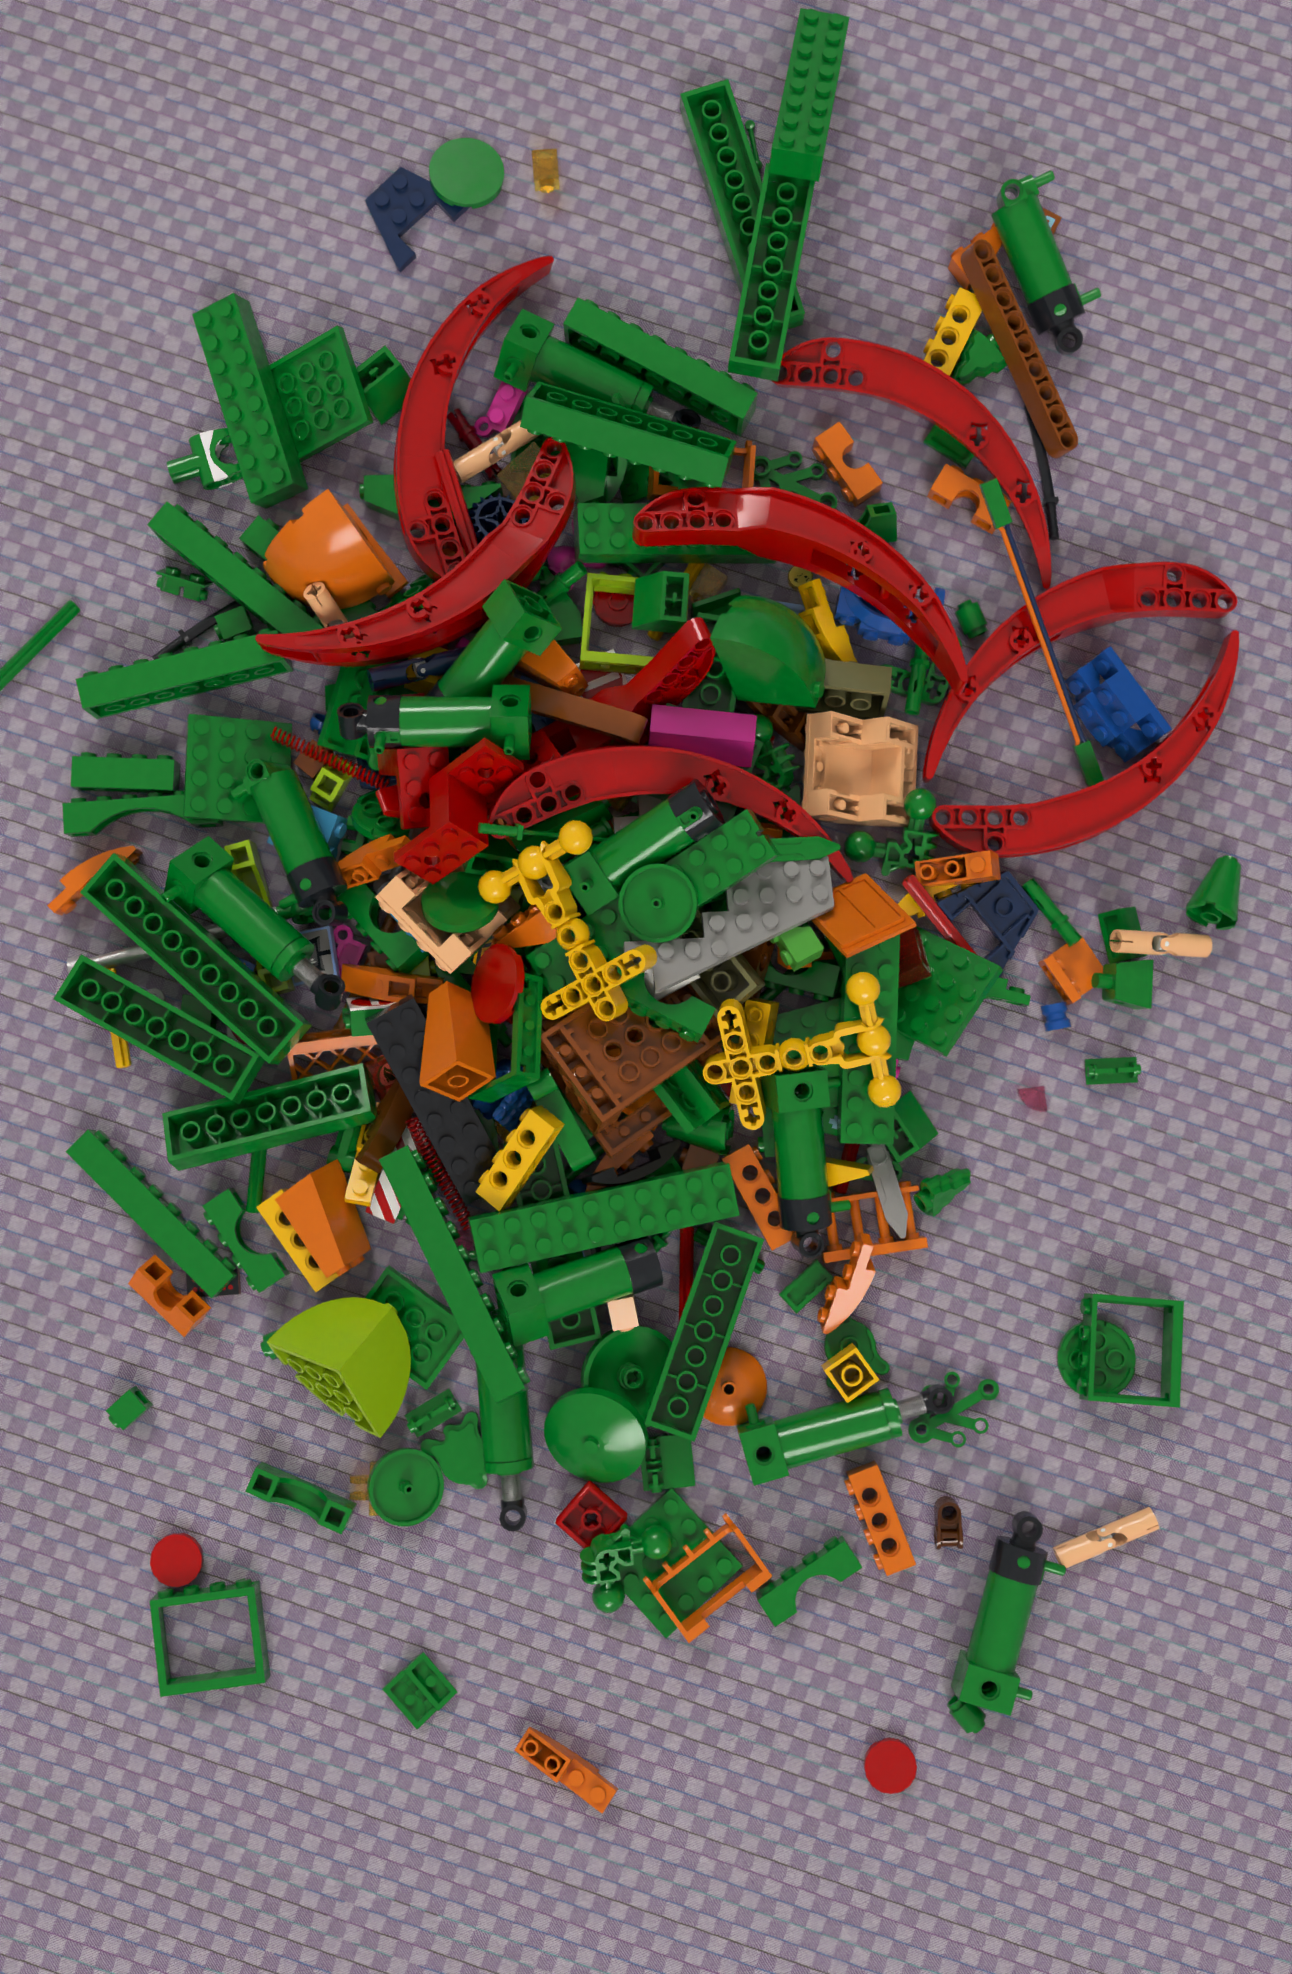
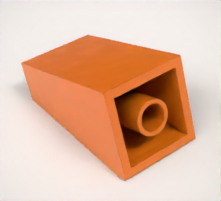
M555 640L550 643L540 656L528 651L515 666L517 670L545 687L579 697L589 686L579 668Z
M446 981L429 993L419 1082L422 1087L460 1102L496 1078L489 1023L481 1021L475 1014L470 991Z
M338 1159L308 1174L275 1199L326 1278L335 1273L339 1277L351 1268H354L365 1260L363 1255L371 1250L356 1205L345 1202L344 1197L348 1183Z

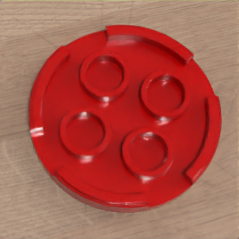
M494 944L489 947L479 959L473 974L471 998L474 1012L481 1021L486 1023L500 1024L506 1021L514 1012L513 1006L518 993L523 992L525 979L524 964L521 955H517L510 945Z

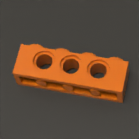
M746 1144L727 1156L722 1157L721 1160L730 1164L732 1179L770 1249L773 1251L791 1241L794 1231L782 1229L780 1223L778 1225H770L768 1223V1215L772 1211H778V1193L775 1192L771 1185L775 1183L769 1169L763 1170L759 1163L763 1158L757 1147L751 1148L749 1144ZM748 1165H753L757 1170V1175L752 1180H746L742 1174L744 1167ZM760 1188H765L769 1192V1198L764 1203L757 1202L755 1199V1193Z
M875 1460L846 1471L848 1479L844 1480L849 1495L854 1494L858 1504L853 1506L859 1521L865 1520L867 1529L863 1530L868 1544H874L877 1551L873 1558L878 1570L883 1569L886 1576L916 1565ZM867 1488L875 1490V1496L870 1500L862 1498V1493ZM876 1513H883L885 1515L884 1521L878 1525L873 1524L872 1517ZM886 1538L894 1539V1545L890 1549H883L881 1547L882 1541Z

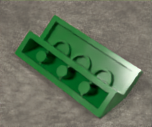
M364 651L359 652L365 654L366 657H369V654L365 653ZM396 661L367 666L340 667L317 745L362 760H368L369 749L367 739L365 738L366 734L356 740L343 738L340 735L337 709L345 703H358L363 709H367L369 695H396L398 686L372 692L368 682L370 678H367V669L395 663Z
M697 1059L653 1089L687 1135L731 1104L717 1085L710 1084L704 1079V1068Z

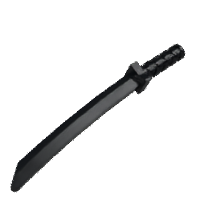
M1024 405L1044 495L1042 507H1046L1049 539L1056 540L1059 539L1058 521L1056 518V505L1059 502V498L1054 495L1045 447Z
M233 601L186 632L181 629L178 631L180 636L153 655L152 658L154 660L158 659V656L164 653L174 654L184 645H192L193 639L217 624L214 616L242 605L237 601Z

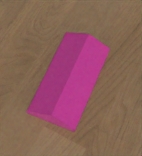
M652 704L648 745L691 751L735 766L751 768L757 715Z

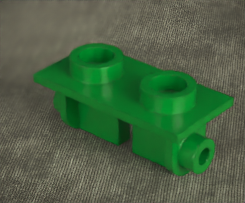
M166 566V568L156 571V574L162 575V578L159 577L156 586L161 591L180 595L181 587H184L183 597L197 602L207 600L208 591H205V588L213 585V582L206 581L203 575L190 573L189 576L181 573V569L172 566Z
M1136 1057L1084 1059L1086 1085L1138 1083L1141 1066L1137 1064Z
M448 1388L404 1416L408 1421V1429L411 1433L414 1432L418 1438L458 1414L462 1409Z

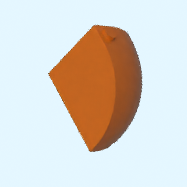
M329 489L322 492L301 510L304 514L299 519L289 520L272 540L264 555L267 560L263 562V568L274 584L277 583L287 593L286 595L290 598L296 599L309 607L311 606L304 597V591L310 584L313 586L314 582H322L340 609L357 606L377 594L383 595L395 583L351 515Z

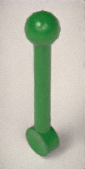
M748 120L745 123V130L749 132L753 156L759 171L762 169L763 164L759 160L753 132L755 123L752 120Z

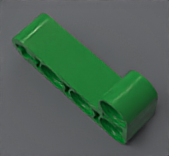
M548 1068L541 1070L540 1079L527 1085V1088L537 1106L542 1105L565 1124L556 1137V1141L573 1172L597 1159Z

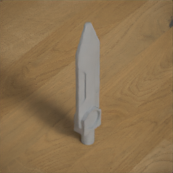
M869 1144V1148H866V1158L868 1165H872L874 1169L871 1174L885 1220L901 1239H904L906 1237L908 1212L889 1152L886 1150L885 1144Z

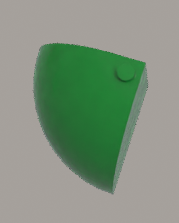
M741 595L734 598L728 604L727 614L721 613L710 639L737 700L816 708L819 698L824 693L826 662L823 650L812 629L797 613L775 600L753 595Z

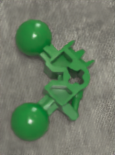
M753 714L757 715L755 739L764 742L755 765L757 768L765 771L761 774H755V776L781 791L783 788L791 785L794 778L793 771L800 766L793 767L791 764L795 755H787L785 750L790 746L789 743L773 748L770 741L774 731L772 722L762 714ZM780 774L781 777L777 781L776 777ZM737 806L734 815H738L746 809Z
M924 788L912 790L906 796L904 810L910 819L908 827L903 826L901 835L904 839L902 844L899 845L897 840L893 838H886V843L876 842L870 833L855 831L844 842L846 856L851 861L857 863L866 862L872 857L883 858L881 868L883 876H888L890 872L899 868H915L916 861L935 859L929 852L931 849L937 848V844L932 842V837L939 836V833L924 829L925 820L932 816L933 811L937 807L935 796ZM913 846L917 856H912L911 860H908L905 853H910Z
M623 1524L616 1533L597 1535L591 1541L590 1547H586L580 1552V1559L582 1560L581 1570L583 1571L582 1580L587 1584H596L592 1592V1601L598 1610L603 1613H613L624 1603L625 1591L622 1585L617 1582V1580H621L617 1563L624 1567L634 1565L633 1555L644 1553L650 1559H662L670 1553L673 1538L666 1528L660 1525H653L646 1528L640 1538L630 1539L629 1526Z

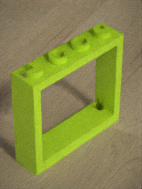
M600 571V574L587 573L579 669L637 674L654 658L651 656L589 651L593 591L634 595L635 579L638 577H633L630 574L607 575V573Z

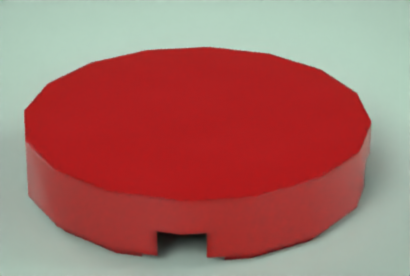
M594 592L593 607L596 615L603 623L611 627H623L632 623L634 595Z
M186 1533L166 1535L155 1545L151 1552L150 1566L153 1575L159 1582L169 1587H181L189 1584L199 1575L203 1567L204 1559L201 1545L194 1537Z
M884 1738L873 1743L867 1750L863 1763L866 1778L872 1787L882 1793H900L911 1785L916 1776L917 1765L914 1754L907 1744L895 1738Z

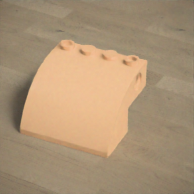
M834 711L807 714L804 750L805 765L802 779L804 789L801 807L813 819L859 826L908 827L910 817L904 810V800L912 790L916 789L918 725L888 716L862 720Z
M463 864L451 873L464 872ZM407 869L396 875L375 896L379 901L381 909L386 913H391L398 920L399 927L403 931L410 933L416 939L419 948L429 952L435 958L436 965L449 974L476 952L492 936L493 932L499 926L505 924L521 907L509 895L504 902L499 903L496 916L484 927L471 932L451 933L435 928L425 919L422 912L421 896L430 882Z

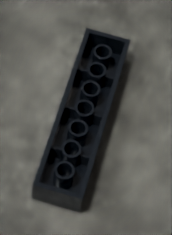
M411 994L365 1018V1021L465 1205H468L481 1198L476 1193L480 1185L478 1181L482 1174L493 1166L492 1159L497 1151L468 1097L459 1102L420 1086L419 1080L426 1019ZM502 1172V1179L507 1182V1176Z

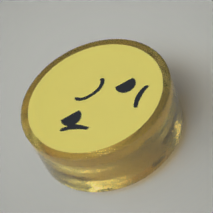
M796 566L790 568L787 576L789 586L796 591H799L798 586L813 580V573L811 571Z

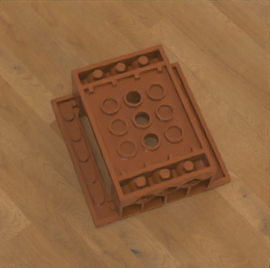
M688 984L658 1001L673 1005L680 1004L691 996L701 1001L703 1000L691 984ZM609 1002V1007L613 1011V1005ZM558 1003L557 1005H558V1007H560V1006H562V1005H564V1004H563V1003ZM587 1003L572 1014H566L555 1020H550L542 1014L540 1063L544 1069L548 1068L560 1091L609 1158H612L672 1115L658 1095L618 1122L617 1119L623 1109L695 1059L704 1068L705 1062L710 1055L723 1052L721 1049L723 1042L720 1029L714 1014L698 1043L694 1040L693 1042L684 1040L679 1036L678 1032L671 1028L652 1027L649 1024L648 1016H638L631 1011L630 1007L627 1008L623 1015L610 1021L599 1019L590 1003ZM631 1030H636L641 1034L642 1039L637 1043L631 1042L627 1037V1033ZM616 1045L620 1049V1055L618 1057H610L606 1053V1047ZM711 1065L709 1067L713 1073L722 1072V1068L718 1065Z

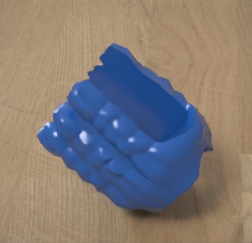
M502 1059L496 1064V1079L511 1072L510 1059ZM527 1086L492 1103L472 1099L471 1105L475 1109L479 1108L484 1118L490 1120L494 1117L500 1125L506 1126L505 1129L511 1132L517 1128L520 1116L527 1108L532 1106L534 1099Z

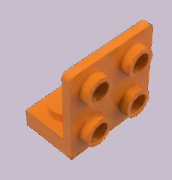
M1083 937L1073 946L1069 947L1066 943L1038 962L1049 981L1067 1005L1073 1004L1083 994L1093 988L1091 980L1094 973H1103L1102 964Z

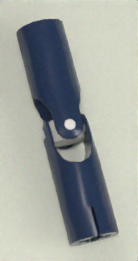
M466 646L435 653L426 658L418 657L367 669V678H370L368 679L372 692L425 680L429 675L443 676ZM412 664V670L416 677L409 678L406 676V669Z

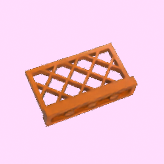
M345 1028L305 1033L287 1054L292 1081L301 1079L304 1075L306 1077L313 1076L308 1070L314 1062L325 1068L326 1072L336 1070L334 1066L340 1059L352 1066L360 1064L367 1055L378 1063L371 1071L373 1089L380 1088L377 1077L374 1074L386 1058L383 1056L380 1059L370 1052L371 1048L377 1044L373 1035L352 1037L350 1030ZM355 1047L363 1052V1054L354 1062L344 1055L348 1048ZM323 1051H331L337 1056L331 1065L318 1058ZM304 1054L312 1060L304 1069L295 1062L294 1055Z

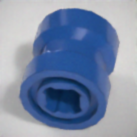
M1066 1002L1041 1006L1042 1015L1046 1019L1044 1024L1046 1032L1071 1027L1070 1019L1066 1016L1068 1009Z

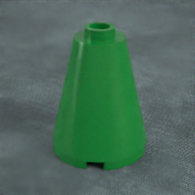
M1225 855L1215 860L1186 905V915L1192 921L1207 927L1208 923L1216 924L1215 929L1228 930L1235 927L1238 920L1241 864L1236 858Z
M729 1104L688 1135L673 1115L662 1122V1130H666V1135L679 1139L719 1155L727 1156L731 1145H726L730 1137L733 1138L735 1112L731 1110L733 1104Z

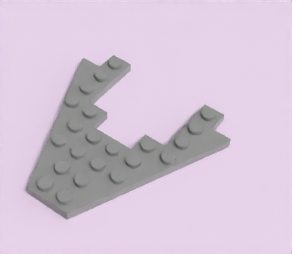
M638 795L639 816L613 817L614 833L662 803L663 800L648 795ZM825 856L819 860L769 862L725 891L727 911L702 912L703 938L674 939L663 943L629 941L623 944L624 953L644 944L653 947L657 953V962L648 970L653 971L654 993H660L833 910L834 898L829 857ZM640 957L633 960L635 965L641 961Z

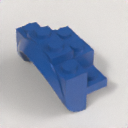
M840 586L834 619L847 626H853L856 623L857 634L863 635L862 638L866 640L876 641L878 638L888 640L889 644L895 646H902L903 643H908L910 637L891 619L863 598ZM936 587L934 592L943 605L945 589ZM910 610L908 619H911L912 623H916Z
M1111 646L1103 650L1092 661L1078 669L1065 680L1071 693L1075 695L1076 704L1074 709L1085 727L1102 747L1108 746L1113 748L1124 763L1172 730ZM1100 675L1105 680L1102 684H1100ZM1137 723L1141 730H1136L1130 727Z

